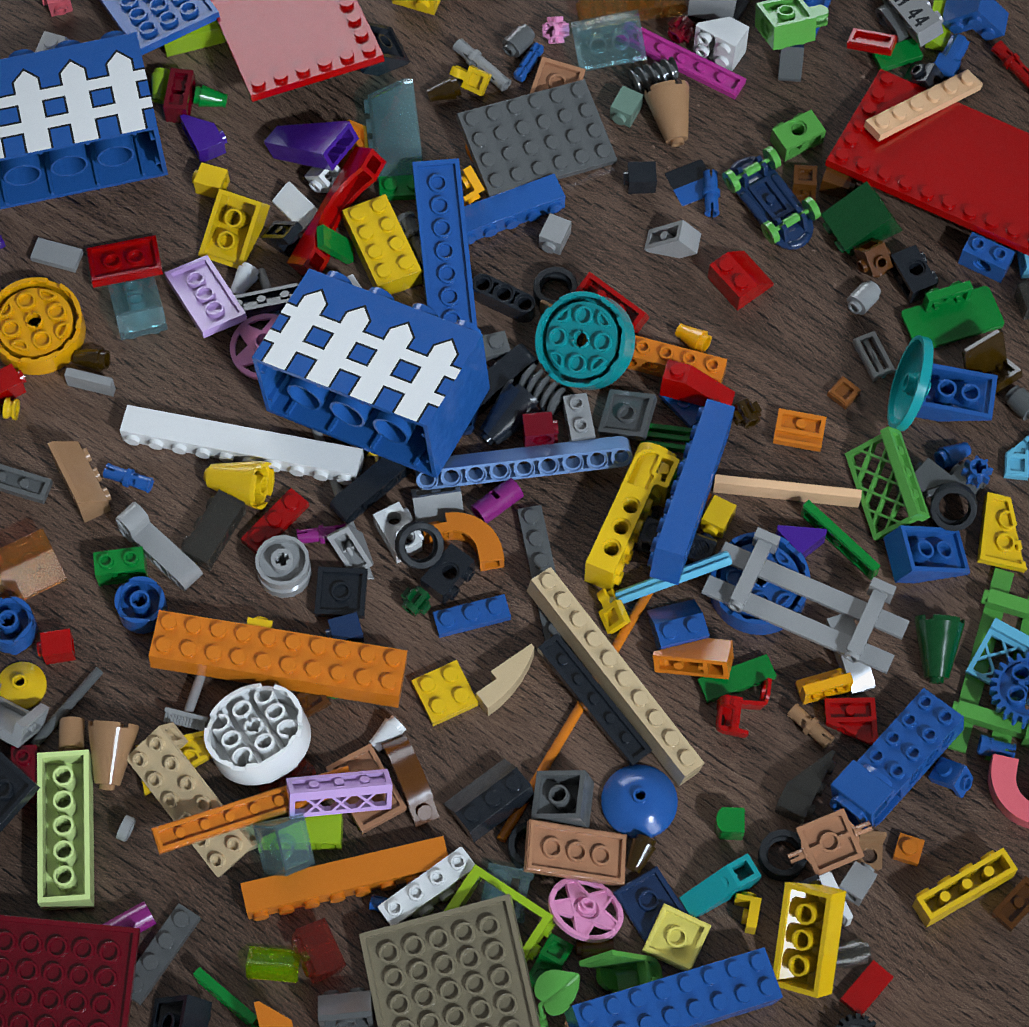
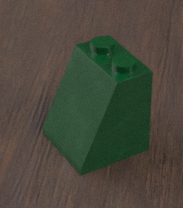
M867 181L821 214L825 220L822 225L829 235L834 233L837 238L834 243L842 253L846 251L850 256L855 255L853 248L871 238L883 241L902 231V228L880 196Z

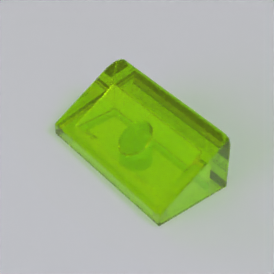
M250 946L246 961V977L249 979L296 983L299 978L302 951Z

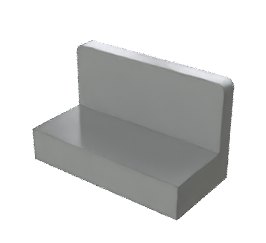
M460 486L424 490L422 488L411 489L415 521L426 523L433 521L442 522L445 521V513H464Z

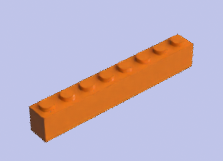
M444 836L240 883L249 920L261 921L269 918L271 914L287 915L293 913L296 908L305 907V909H312L326 901L338 903L344 901L347 896L356 895V897H363L377 889L389 891L396 888L398 884L406 883L408 885L447 857L448 853Z

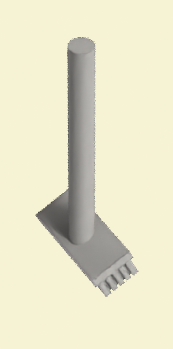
M195 676L184 710L165 707L164 722H174L176 725L201 731L207 728L211 717L193 713L206 676Z

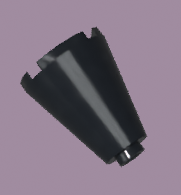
M509 379L480 427L482 432L480 437L490 446L493 443L499 445L521 430L522 414L545 412L544 407L540 410L536 405L539 401L520 384L516 387L512 385L513 379Z

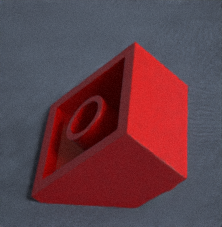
M744 250L727 252L709 264L708 279L737 311L774 286L771 279Z

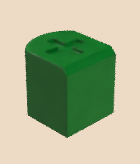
M722 807L718 811L714 830L720 840H743L745 833V808Z

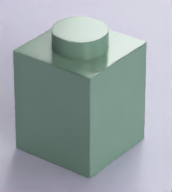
M622 86L610 107V119L618 125H625L630 128L642 108L643 94Z

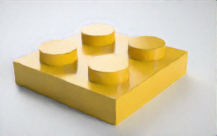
M457 660L411 680L432 726L478 706V701Z

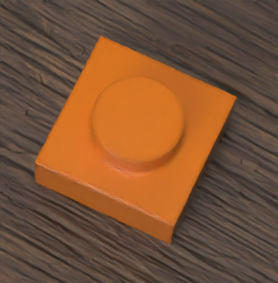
M900 833L892 859L917 867L925 840Z

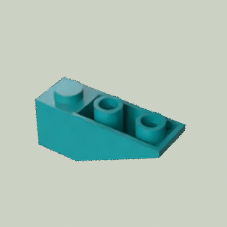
M747 853L727 864L679 897V900L688 915L698 918L734 898L736 893L741 894V892H745L759 884L761 874Z

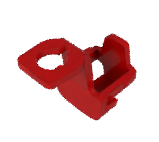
M767 678L763 681L759 701L743 700V697L734 695H723L720 697L716 707V730L725 735L746 738L749 731L739 728L741 709L761 710L764 708L770 698L772 678ZM722 715L725 718L724 725H721Z

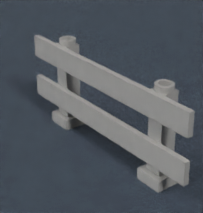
M758 527L752 545L755 546L752 553L725 541L721 552L728 551L732 558L730 566L742 570L743 573L736 586L709 575L701 592L702 594L727 604L733 611H743L842 654L850 662H860L887 674L895 655L872 646L867 641L873 628L902 640L910 621L882 609L885 602L890 604L897 588L896 586L873 577L867 595L870 596L867 603L767 560L769 553L775 555L781 539L778 535ZM757 579L765 580L859 621L853 636H849L751 593Z

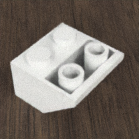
M731 17L698 22L695 29L693 51L697 55L733 71L746 52L749 26Z

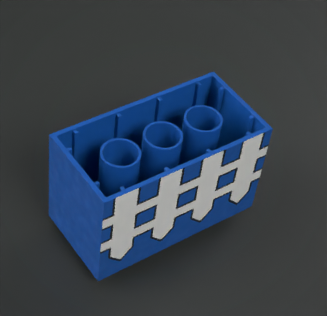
M111 31L104 34L99 40L84 43L76 40H66L58 43L54 49L39 52L21 49L11 53L8 58L0 59V210L168 175L137 32L126 34L123 31Z
M310 268L308 269L252 356L266 411L436 479L490 389L483 334L477 326L466 320H457L455 323L439 318L434 310L421 303H415L412 307L394 300L390 293L379 287H371L369 291L352 285L345 275L336 271H329L325 275Z

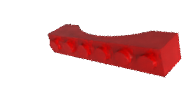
M355 147L288 259L287 264L301 276H304L309 268L322 273L330 260L328 253L317 248V227L324 224L336 231L343 217L342 210L349 208L355 199L377 180L384 168L386 161L374 149Z

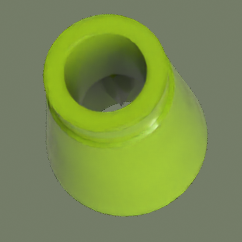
M155 68L151 74L152 101L155 103H164L170 74L169 69Z

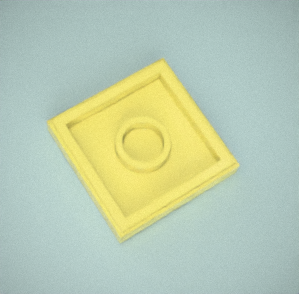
M663 904L642 952L682 971L691 970L710 931L711 925L667 904Z

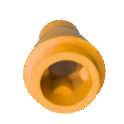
M682 323L675 331V336L680 338L694 351L704 353L710 346L712 336L708 334V331L689 327Z

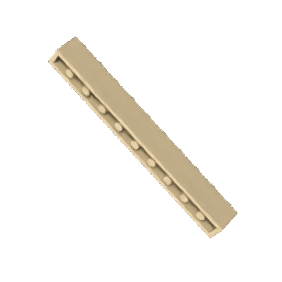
M550 567L531 579L527 589L528 594L602 689L649 745L652 753L676 784L680 786L698 774L704 765V761L554 570Z

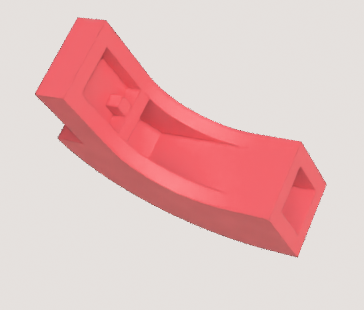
M993 754L988 768L990 795L997 808L1005 817L1015 824L1029 829V800L1021 794L1016 783L1019 759Z

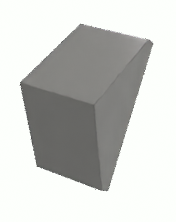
M348 524L327 535V539L347 568L367 569L373 566L374 563L362 532Z

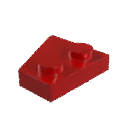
M875 697L824 698L825 726L872 746L878 739Z

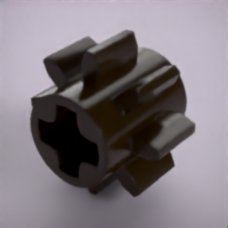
M743 399L734 405L733 421L736 426L742 425L745 429H749L760 422L759 416H761L760 412L762 409L757 401L752 403L749 399Z

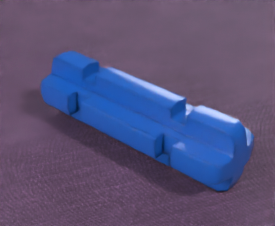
M537 42L532 44L530 51L526 53L520 62V67H517L513 73L515 80L519 82L525 81L528 76L527 74L531 72L537 63V58L541 57L544 52L542 44Z

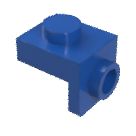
M940 757L929 775L932 783L952 789L959 798H963L966 791L971 788L974 779L966 765Z

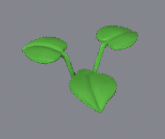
M549 970L539 976L534 992L535 996L541 1001L538 1004V1017L541 1027H549L543 1006L549 1015L557 1016L566 1012L572 1005L580 984V975L578 973Z

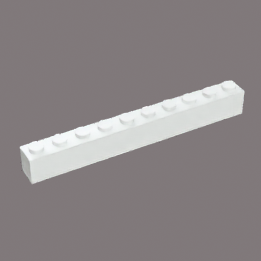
M131 405L126 407L120 428L123 441L130 445L143 444L155 450L164 448L172 450L177 454L191 453L203 459H208L209 457L217 458L225 463L266 461L272 464L269 465V468L274 469V472L281 470L299 477L303 475L313 476L320 481H326L327 479L337 480L342 485H349L361 474L364 463V453L361 448Z

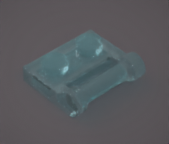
M489 863L487 872L511 887L513 878L520 879L517 892L527 898L529 884L534 878V873L523 872L524 868L519 869ZM485 881L481 901L505 895ZM515 901L514 909L517 923H524L526 916L524 913L525 907Z

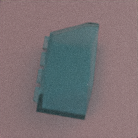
M403 78L368 94V99L364 100L365 114L370 113V119H366L367 133H372V139H368L369 148L374 149L386 161L377 181H379L381 176L413 175L412 162L423 161L413 78Z

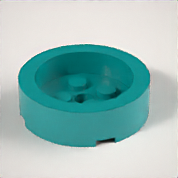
M578 291L563 295L550 308L548 307L544 311L536 329L535 348L540 364L543 365L552 379L568 387L596 390L612 384L626 371L634 354L635 332L627 312L614 300L592 292ZM584 333L588 342L580 347L577 344V337Z

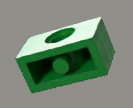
M143 546L93 552L95 577L99 586L127 583L129 579L138 576L148 577L147 561Z

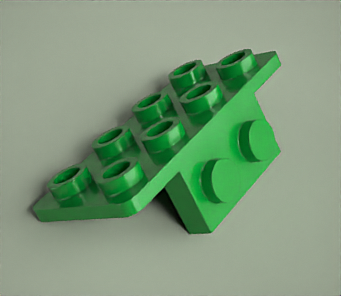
M970 280L965 282L957 281L942 289L933 288L925 294L922 305L905 309L901 313L911 340L917 335L928 337L932 340L933 348L1000 329L1005 323L990 288L982 286L973 289Z

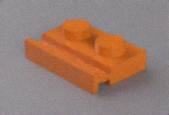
M779 408L773 444L820 452L827 417Z

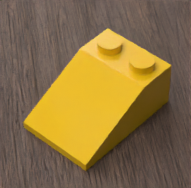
M219 189L198 256L208 255L212 261L238 269L239 265L242 266L243 262L247 261L263 229L270 205Z

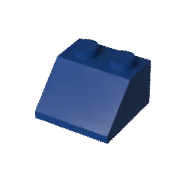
M695 599L646 611L657 650L706 639L710 636L703 612Z

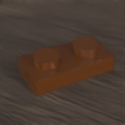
M1027 876L1018 883L991 913L1010 932L1029 913V878Z

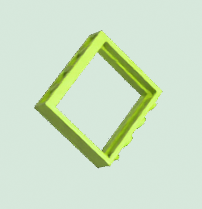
M475 864L444 911L465 906L483 879L505 895L510 894L514 901L542 918L523 947L526 963L529 958L533 960L541 949V946L538 944L544 936L548 938L552 933L551 931L555 926L553 915Z

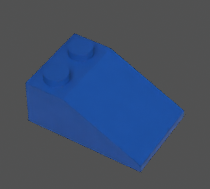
M933 363L930 381L931 388L916 417L938 422L991 421L998 375Z
M900 525L884 537L895 583H920L970 574L959 530L949 531L941 527Z

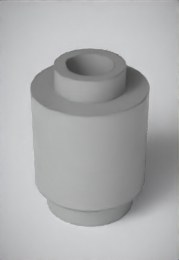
M870 280L862 282L847 298L849 310L854 314L864 315L879 299L881 294L879 286Z

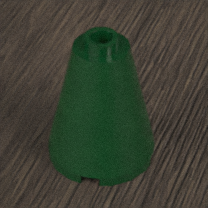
M933 614V617H930V619H925V615H917L914 618L924 678L929 679L931 684H944V680L950 678L965 626V619L960 620V617L940 614Z

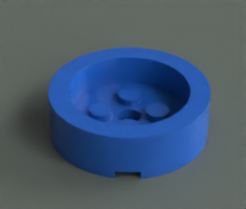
M755 532L735 537L731 540L730 544L752 553L755 547L752 545ZM781 537L775 555L769 553L767 560L810 578L809 567L802 553H799L788 540ZM728 565L712 571L710 575L736 586L743 571ZM769 582L762 586L755 583L751 593L799 614L804 609L807 600ZM710 597L712 605L721 619L738 631L752 635H767L783 630L743 611H733L727 604Z

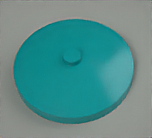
M917 335L910 341L894 375L888 400L887 420L889 427L899 431H905L912 424L931 388L930 381L933 370L934 350L932 340L928 337Z

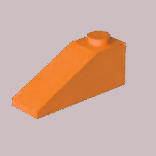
M706 638L653 652L655 672L729 679L734 659L733 641Z

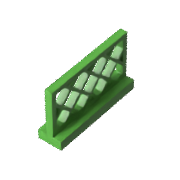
M889 426L880 430V435L845 453L856 489L862 490L861 504L873 540L875 541L881 540L900 525L908 526L916 521L923 522L930 518L901 431ZM881 442L885 446L882 457L874 454L877 444ZM860 453H865L867 455L863 465L858 467L854 457ZM872 457L880 460L875 473L867 470ZM886 462L891 464L892 467L889 479L881 476ZM866 473L874 476L869 489L864 488L862 483ZM879 478L888 481L882 495L874 492ZM893 484L897 485L900 490L896 500L888 497ZM873 494L881 497L876 511L872 510L870 506ZM887 500L895 503L890 517L882 514ZM903 506L906 508L908 517L901 521L896 520L899 508ZM880 516L889 519L885 529L879 532L877 524Z

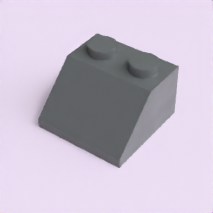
M537 771L531 819L589 829L594 781L587 771Z
M365 988L350 989L349 993H339L338 990L323 992V995L318 996L319 1026L374 1027L371 991H365Z

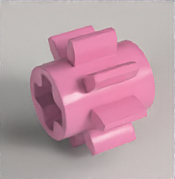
M563 16L547 17L548 22L542 25V36L549 39V44L565 43L564 38L570 35L569 23L563 21Z

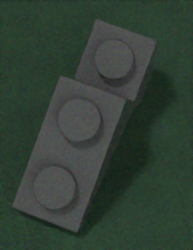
M930 458L923 464L919 462L913 468L924 499L931 497L937 488L949 482H958L968 486L976 497L987 484L982 482L978 488L970 483L966 484V476L961 475L962 469L965 468V461L961 465L957 463L950 473L946 472ZM897 486L896 489H895V490L897 491V495H896L895 500L897 499L898 494H899V492H900L898 486ZM953 493V494H957V495H959V496H961V497H963V498L965 499V497L962 496L961 494H959V493Z

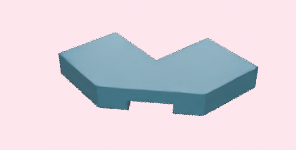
M1029 435L1005 453L1003 478L1028 481Z

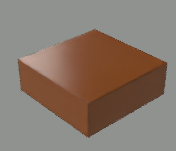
M844 376L827 392V396L845 410L861 394V390Z

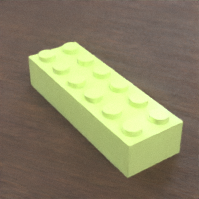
M89 749L37 753V785L40 787L37 791L38 904L42 911L94 907V822L91 754Z

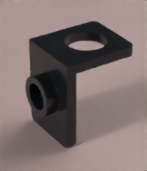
M935 63L912 64L903 78L912 83H925L928 89L934 86L933 79L935 76L938 77L939 83L947 80Z

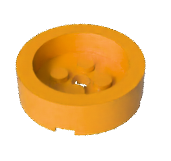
M43 277L21 279L0 291L1 362L6 366L12 363L16 371L20 369L23 374L27 375L52 373L69 364L73 360L74 351L81 350L86 335L85 320L74 293L62 283L58 284ZM32 318L41 319L38 327L29 325V321Z

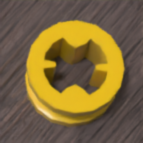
M6 397L3 404V418L8 419L12 417V420H17L20 411V400L14 399V401H11L10 398Z

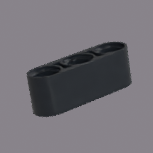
M478 274L473 278L475 301L521 323H528L534 319L535 299L533 296L487 274ZM480 287H486V288H488V289H486V290H479L478 288H480ZM500 297H507L508 299H507V300H500L499 298H500ZM526 306L529 307V309L522 310L520 309V307Z

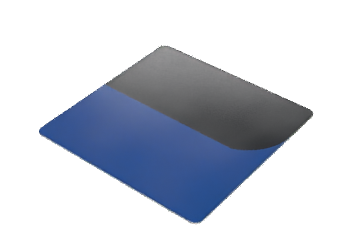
M702 159L665 173L682 206L703 199V172L708 169Z

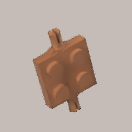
M844 808L796 827L801 839V849L787 854L791 864L806 858L812 865L815 875L818 874L819 876L864 857L859 845V835L871 830L873 831L872 826L866 827L871 825L869 820L854 826L849 821Z

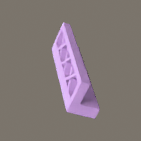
M388 769L286 778V789L289 797V818L391 809L393 784ZM385 793V801L374 802L371 800L376 794ZM351 796L361 798L355 804H348L346 802ZM332 798L335 800L330 806H322L320 804L324 799ZM296 801H307L310 803L305 808L295 809Z

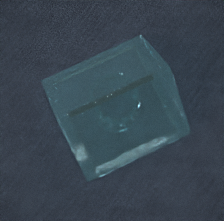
M304 814L253 824L264 875L288 876L315 865Z

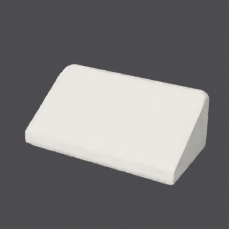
M290 181L284 185L272 200V203L290 221H298L303 227L302 233L307 229L318 210Z

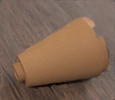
M675 80L663 81L650 86L651 91H644L645 100L666 144H671V147L682 146L685 144L684 141L688 139L690 88L685 80H681L682 84H676Z
M88 721L94 784L99 785L100 790L114 791L115 786L121 785L128 765L127 758L133 750L139 733V726L128 723V727H124V724H121V722Z

